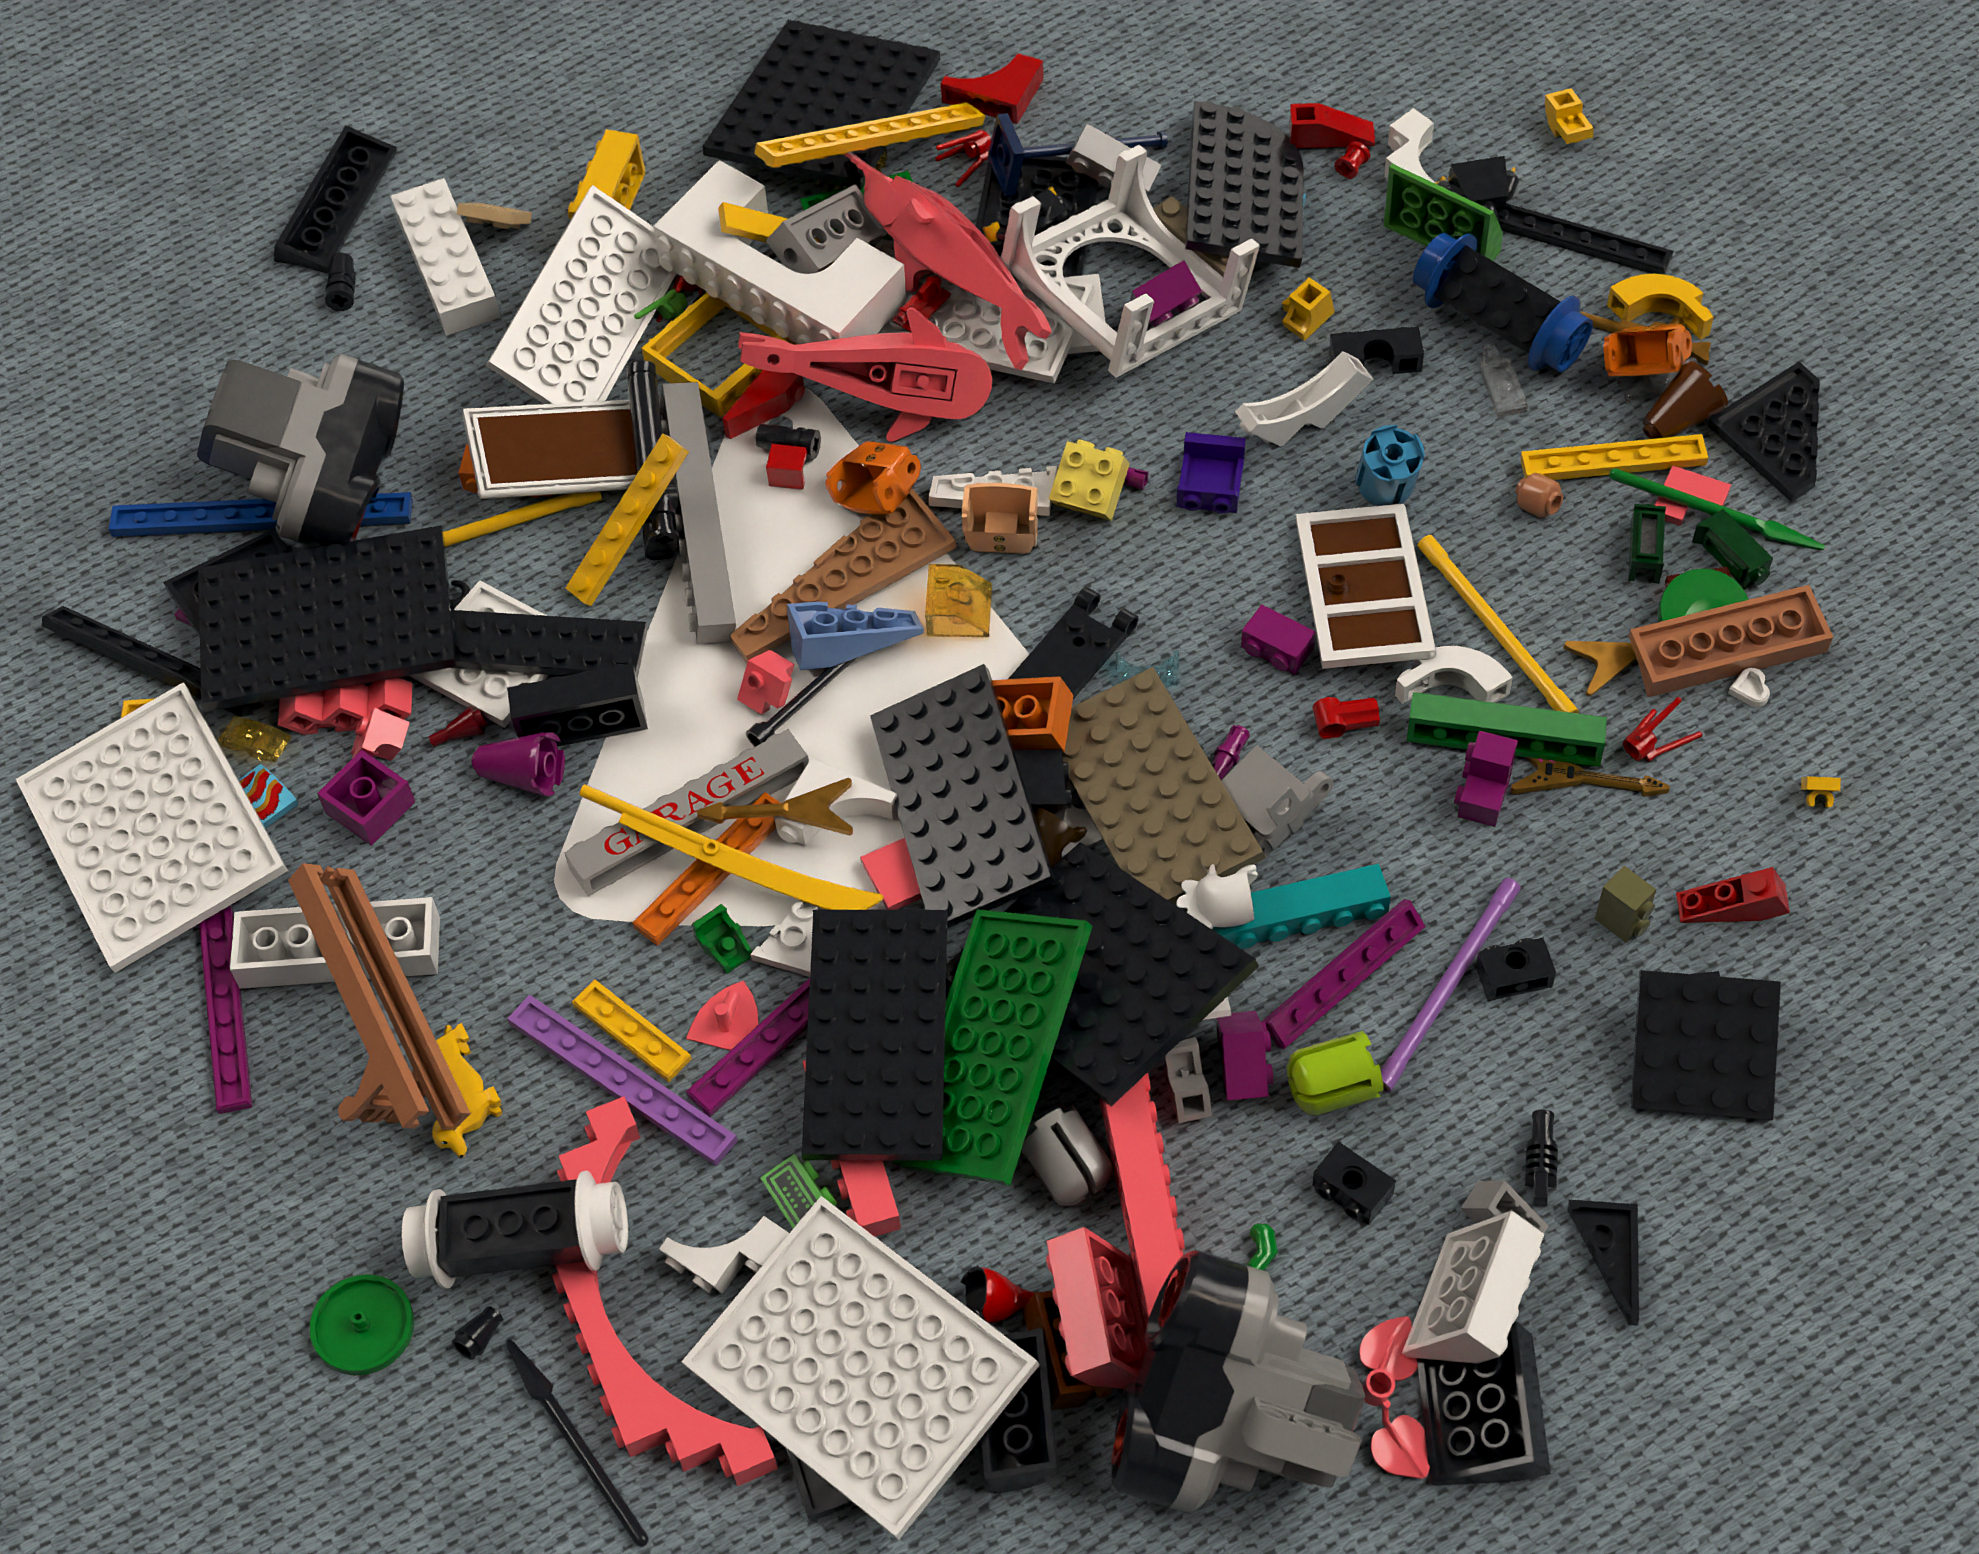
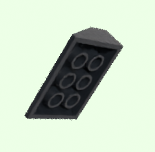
M1514 1321L1507 1336V1347L1500 1357L1480 1363L1417 1358L1431 1485L1517 1482L1551 1474L1533 1335L1517 1321Z

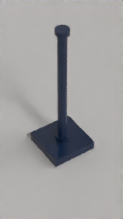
M1008 113L997 114L988 159L1004 196L1016 194L1024 159L1070 155L1076 142L1022 147ZM1165 131L1157 132L1156 135L1116 138V140L1130 148L1141 145L1142 147L1158 146L1159 149L1166 148L1168 144Z

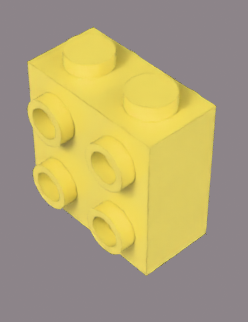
M1077 440V443L1067 441L1049 500L1056 506L1112 521L1130 463L1123 456V452L1117 449L1106 447L1105 451L1095 449V445L1088 441Z

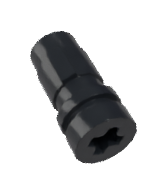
M343 252L336 253L331 257L328 282L325 288V303L329 308L336 311L348 310L354 304V286L356 281L354 261L349 254Z
M760 424L755 438L757 447L768 450L771 449L772 444L805 447L807 449L806 459L812 460L817 457L821 444L819 430H806L803 427L792 429L791 427L774 424Z

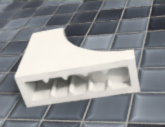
M811 758L785 799L786 801L845 778H851L852 786L829 807L840 818L855 815H876L893 820L898 813L895 805L897 793ZM783 816L774 817L777 834L790 843L797 842L806 846L810 839L822 829L789 820Z

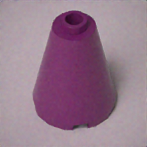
M542 732L481 745L473 753L471 763L476 774L480 777L540 796H550L555 793L551 791L554 784L560 786L565 769L564 750H558L556 741H560L559 737L552 732Z

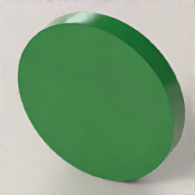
M1693 569L1680 574L1667 586L1659 601L1658 620L1661 622L1749 599L1743 588L1730 576L1712 569Z
M370 1274L352 1276L333 1285L319 1299L310 1319V1338L317 1354L330 1368L347 1375H367L388 1367L405 1351L414 1330L413 1309L404 1291L393 1281L382 1276Z

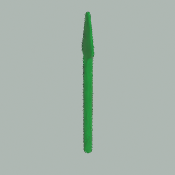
M1614 468L1609 472L1610 479L1710 515H1714L1724 509L1739 525L1761 532L1768 539L1811 549H1825L1823 544L1776 521H1764Z

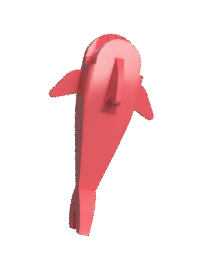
M912 307L907 309L906 312L911 333L872 334L793 345L787 341L770 336L739 333L738 348L741 349L740 361L749 366L779 373H795L866 401L899 410L900 413L886 433V439L889 442H894L922 430L929 424L932 417L963 419L975 414L983 407L992 389V375L986 361L972 350H968L957 343L948 342L936 325Z

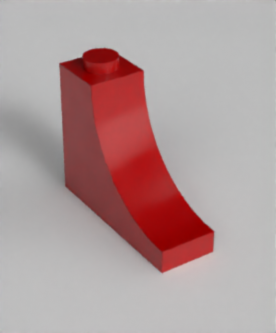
M1017 53L1015 58L1005 67L986 76L976 78L944 76L940 83L942 102L950 105L969 103L984 115L995 118L997 114L1008 113L1011 122L1018 124L1044 80L1043 60Z

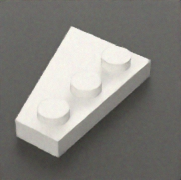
M797 900L791 907L792 911L780 925L776 924L769 932L770 936L761 947L757 946L750 955L753 961L810 977L813 910L826 909Z

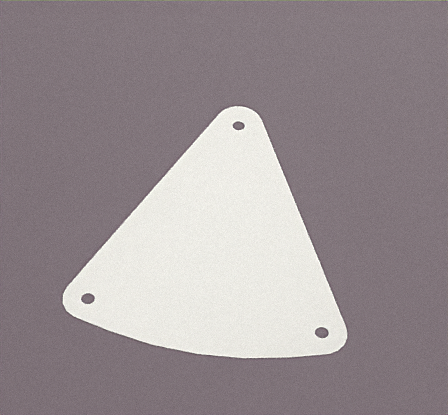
M806 388L802 399L799 402H795L789 411L779 415L792 420L793 429L803 427L806 430L815 429L820 431L821 444L817 457L814 460H805L803 468L804 489L769 486L766 465L770 450L756 446L755 438L758 426L732 439L727 438L725 435L712 466L736 620L735 630L753 614L756 613L758 615L772 603L771 599L777 593L782 594L793 584V579L799 574L803 576L814 566L813 562L844 535L847 537L858 528L860 521L865 516L870 517L872 515L851 511L842 507L839 503L833 502L825 485L826 474L840 459L859 445L824 402ZM841 481L837 484L838 491L842 487ZM947 553L854 604L857 605L858 610L873 612L878 607L915 611L924 627V633L858 657L779 727L775 734L789 729L807 753L809 761L811 758L891 791L870 715L982 664H985L989 669L992 680H1005L1013 674L1028 657L1029 653ZM679 554L648 629L638 674L648 729L606 737L587 784L641 809L653 804L659 797L669 795L680 789L688 781L698 779L709 773L715 766L725 764L738 757L744 750L754 748L746 736V731L755 723L767 722L784 707L782 706L777 709L771 705L769 711L760 714L738 701L737 697L747 665L745 660L731 642L697 644L696 632H690L689 613L693 612L692 606H686L685 588H689L688 582L682 581L681 564L685 563L684 557H679ZM791 639L772 649L773 652L795 664L791 675L792 683L785 705L827 669L800 670L792 653ZM1068 779V781H1065V789H1071L1072 791L1075 788L1070 779ZM797 780L770 796L783 803ZM582 797L556 863L554 884L559 898L573 912L591 919L633 922L696 858L673 849L613 884L587 896L570 871L564 852L569 850L574 844L595 836L603 828L618 823L622 814ZM1072 804L1071 809H1066L1065 823L1072 828L1079 826L1086 827L1087 829L1086 836L1079 842L1087 846L1102 839L1086 809H1078ZM898 813L893 820L876 815H855L842 818L853 827V834L851 836L822 828L804 846L797 842L790 843L785 841L777 834V829H775L750 855L824 881L877 893L861 863L860 857L905 837ZM727 819L724 823L701 833V835L716 840L737 819ZM1070 842L1063 849L1062 856L1071 851L1079 842ZM730 874L679 925L692 926L693 922L702 918V916L720 904L727 908V913L731 919L740 926L780 925L792 911L791 907L798 899ZM919 899L906 906L923 903V900ZM880 901L878 904H876L868 910L887 909L883 902Z

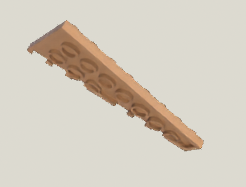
M912 488L905 500L893 513L872 514L870 517L865 516L860 521L858 528L847 537L845 535L813 562L814 566L803 576L799 574L793 579V584L782 594L777 593L771 599L772 603L758 615L756 613L753 614L730 635L731 643L747 663L749 659L772 650L791 639L787 604L818 601L828 602V608L846 609L847 604H856L955 549L956 540Z

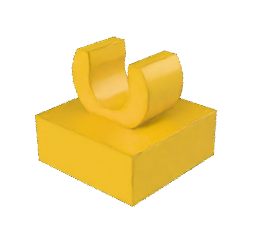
M1801 777V790H1812L1806 797L1808 806L1814 807L1815 797L1818 794H1822L1825 797V807L1833 806L1834 797L1830 791H1840L1841 778Z

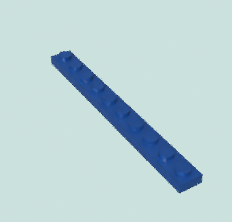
M411 492L377 494L375 498L370 499L374 502L366 506L357 526L411 523L413 503ZM266 499L114 505L112 506L109 531L112 537L271 530L276 529L277 521L272 519L276 503Z

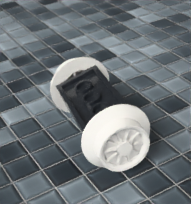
M589 1171L580 1172L575 1180L446 1195L441 1189H436L430 1193L426 1205L408 1207L405 1210L402 1221L403 1253L410 1274L414 1278L434 1276L437 1284L443 1289L452 1287L456 1277L585 1262L591 1271H596L600 1268L604 1255L625 1252L628 1242L627 1210L620 1185L616 1181L597 1184Z

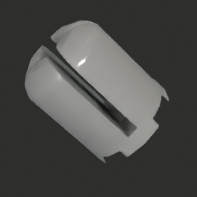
M1073 1105L1069 1112L1063 1113L1061 1108H1058L1034 1123L1036 1129L1024 1141L1021 1152L1055 1203L1063 1207L1078 1206L1086 1202L1087 1198L1085 1195L1088 1191L1094 1197L1105 1188L1113 1174L1112 1162Z

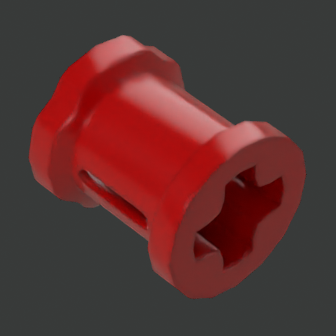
M1357 141L1351 142L1347 146L1345 155L1337 159L1334 164L1336 171L1348 179L1356 177L1358 168L1362 164L1367 163L1371 155L1368 148Z

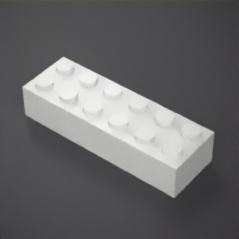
M443 178L391 195L398 222L445 335L447 336L501 318L494 292L460 215H457V206L445 179Z
M433 898L370 902L405 977L438 974L440 916ZM333 904L334 910L366 978L371 979L336 904ZM300 907L235 912L230 971L240 989L335 982Z

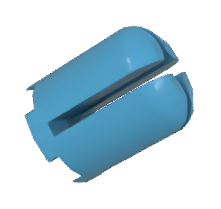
M1383 425L1372 431L1370 437L1365 441L1355 479L1357 486H1360L1359 492L1367 501L1377 506L1392 505L1394 498H1396L1398 504H1401L1410 497L1414 491L1425 456L1423 443L1417 434L1414 433L1413 436L1408 431L1397 428L1398 425Z

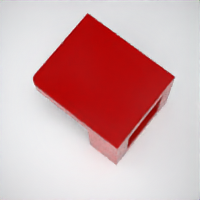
M771 445L766 465L769 486L804 489L803 468L807 456V449L805 447Z

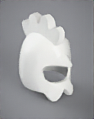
M1212 864L1206 877L1199 882L1194 880L1183 881L1181 887L1185 895L1177 899V907L1187 911L1188 914L1211 929L1213 927H1235L1255 920L1249 885L1258 876L1256 866L1254 864L1247 865L1233 875L1219 877L1217 876L1214 864Z

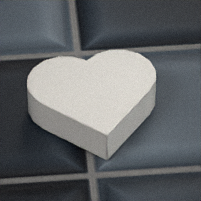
M1747 668L1741 672L1729 688L1728 694L1752 707H1761L1767 703L1770 691L1764 684L1765 675L1757 668Z

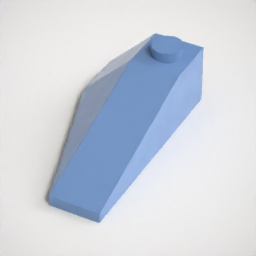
M818 601L787 604L792 653L800 670H817L819 668L833 667L924 633V627L915 611L878 607L873 612L858 610L857 605L849 604L846 605V609L828 608V602Z

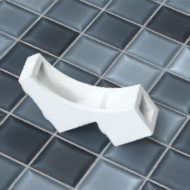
M1414 108L1389 127L1388 145H1390L1394 152L1386 158L1384 177L1388 181L1389 166L1393 163L1435 183L1425 173L1419 161L1422 151L1432 142L1434 123Z
M763 1216L748 1233L725 1245L697 1248L682 1245L667 1237L659 1249L668 1257L665 1263L675 1271L682 1274L686 1269L695 1275L692 1282L708 1293L714 1288L723 1294L743 1265L757 1273L789 1235V1232Z

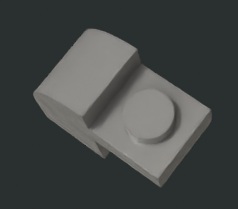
M1195 1037L1181 1040L1164 1056L1165 1067H1163L1168 1092L1178 1123L1212 1116L1209 1089L1202 1074L1198 1042Z

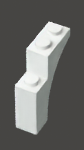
M1342 351L1325 369L1298 388L1270 400L1243 403L1235 412L1242 421L1240 423L1241 428L1248 435H1257L1267 444L1272 442L1283 446L1305 424L1307 426L1312 424L1321 429L1325 428L1373 378L1359 359Z

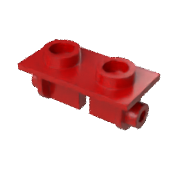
M936 275L926 278L925 284L903 307L898 308V313L892 319V322L911 332L906 314L907 309L910 307L915 308L927 319L937 311L951 296V293L941 288L942 280Z

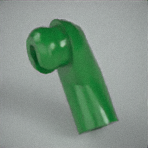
M1257 1223L1250 1229V1237H1253V1241L1256 1242L1257 1252L1246 1265L1264 1271L1278 1253L1273 1228L1265 1223Z

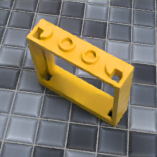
M706 292L694 304H690L674 321L669 322L654 338L649 339V342L642 347L644 361L654 363L656 374L669 383L698 382L702 406L721 418L731 409L763 370L744 363L712 391L667 360L666 357L725 306L771 337L787 341L793 345L798 344L790 340L789 337H780L773 329L764 324L756 323L749 315L742 311L734 310L725 301L718 297L714 298Z

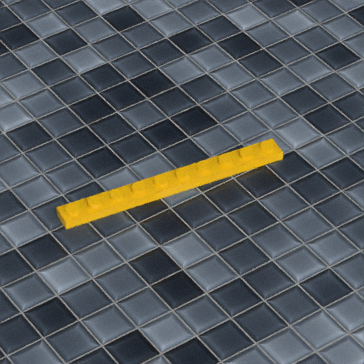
M962 103L756 143L754 154L765 161L766 165L779 168L782 165L803 163L812 159H824L827 156L844 155L847 152L867 150L877 146H888L892 143L908 142L917 138H929L932 135L949 134L957 130H969L972 127L982 126L985 115L969 103Z

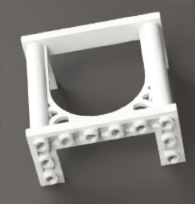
M1141 145L1119 154L1116 160V169L1111 182L1108 200L1098 205H1093L1088 210L1078 215H1073L1068 220L1051 226L1035 236L1041 203L1035 197H1031L1012 206L1001 255L1002 261L1013 277L1015 276L1110 360L1108 371L1116 378L1242 310L1260 247L1256 241L1250 239L1232 248L1224 277L1192 250L1185 249V244L1162 224L1149 202L1142 177L1147 150ZM1117 224L1122 229L1119 233H1113L1109 230V228ZM1104 241L1127 243L1149 251L1170 268L1185 260L1202 290L1201 295L1207 300L1147 331L1154 300L1147 294H1144L1124 305L1118 332H1116L1070 291L1063 277V264L1072 252L1087 244ZM1045 260H1050L1054 262L1055 265L1045 266L1040 263Z

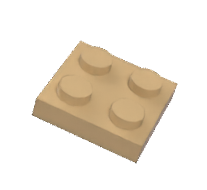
M458 203L457 215L467 216V222L483 224V222L492 223L494 227L510 229V227L520 228V224H530L532 212L484 203Z

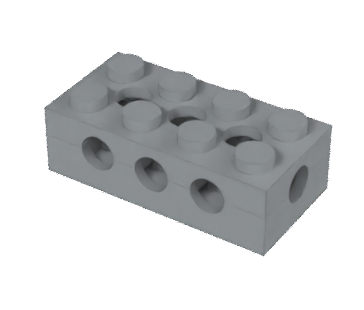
M853 185L783 221L767 238L766 242L785 267L797 273L813 274L828 268L856 238L875 247L888 232L868 211L865 206L864 195L856 185Z

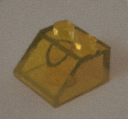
M929 564L925 609L927 636L989 637L992 583L960 564Z

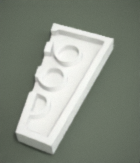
M1057 466L1046 467V471L1032 472V468L1019 469V474L1001 475V471H989V474L983 477H975L973 473L933 476L929 493V506L962 508L965 485L975 483H1011L1037 488V515L1049 516L1052 504L1049 496L1057 474Z

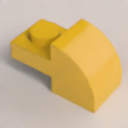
M1572 88L1545 95V111L1549 127L1554 136H1561L1566 144L1593 138L1594 131L1593 126L1582 113L1583 103Z

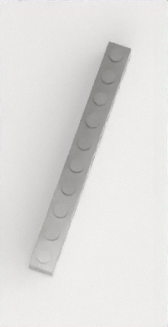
M698 382L662 384V396H659L660 414H663L664 418L661 419L662 434L670 436L689 451L669 485L673 484L676 486L678 494V514L674 518V527L678 533L681 532L682 539L678 543L679 557H684L685 563L681 564L682 581L688 582L689 588H685V601L687 607L692 606L693 612L689 613L690 632H696L697 644L731 642L730 635L735 631L736 620Z

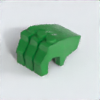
M720 904L692 923L694 937L701 948L727 974L751 958L752 950L742 933L740 925L738 923L735 924L724 905Z

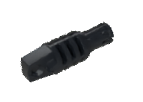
M1539 1109L1532 1112V1138L1526 1145L1525 1186L1533 1187L1534 1206H1547L1548 1187H1557L1558 1145L1553 1140L1554 1113L1549 1110Z

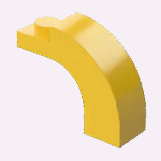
M1642 274L1624 279L1610 287L1607 306L1621 320L1631 321L1640 315L1650 312H1662L1672 316H1680L1684 320L1683 324L1701 340L1710 335L1714 318L1710 310L1701 305L1704 293L1693 284L1674 276Z

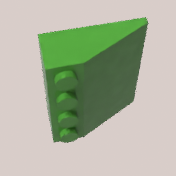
M1393 163L1389 166L1384 227L1426 247L1436 236L1442 233H1446L1456 240L1465 234H1472L1477 239V252L1492 261L1501 252L1503 232L1494 211Z

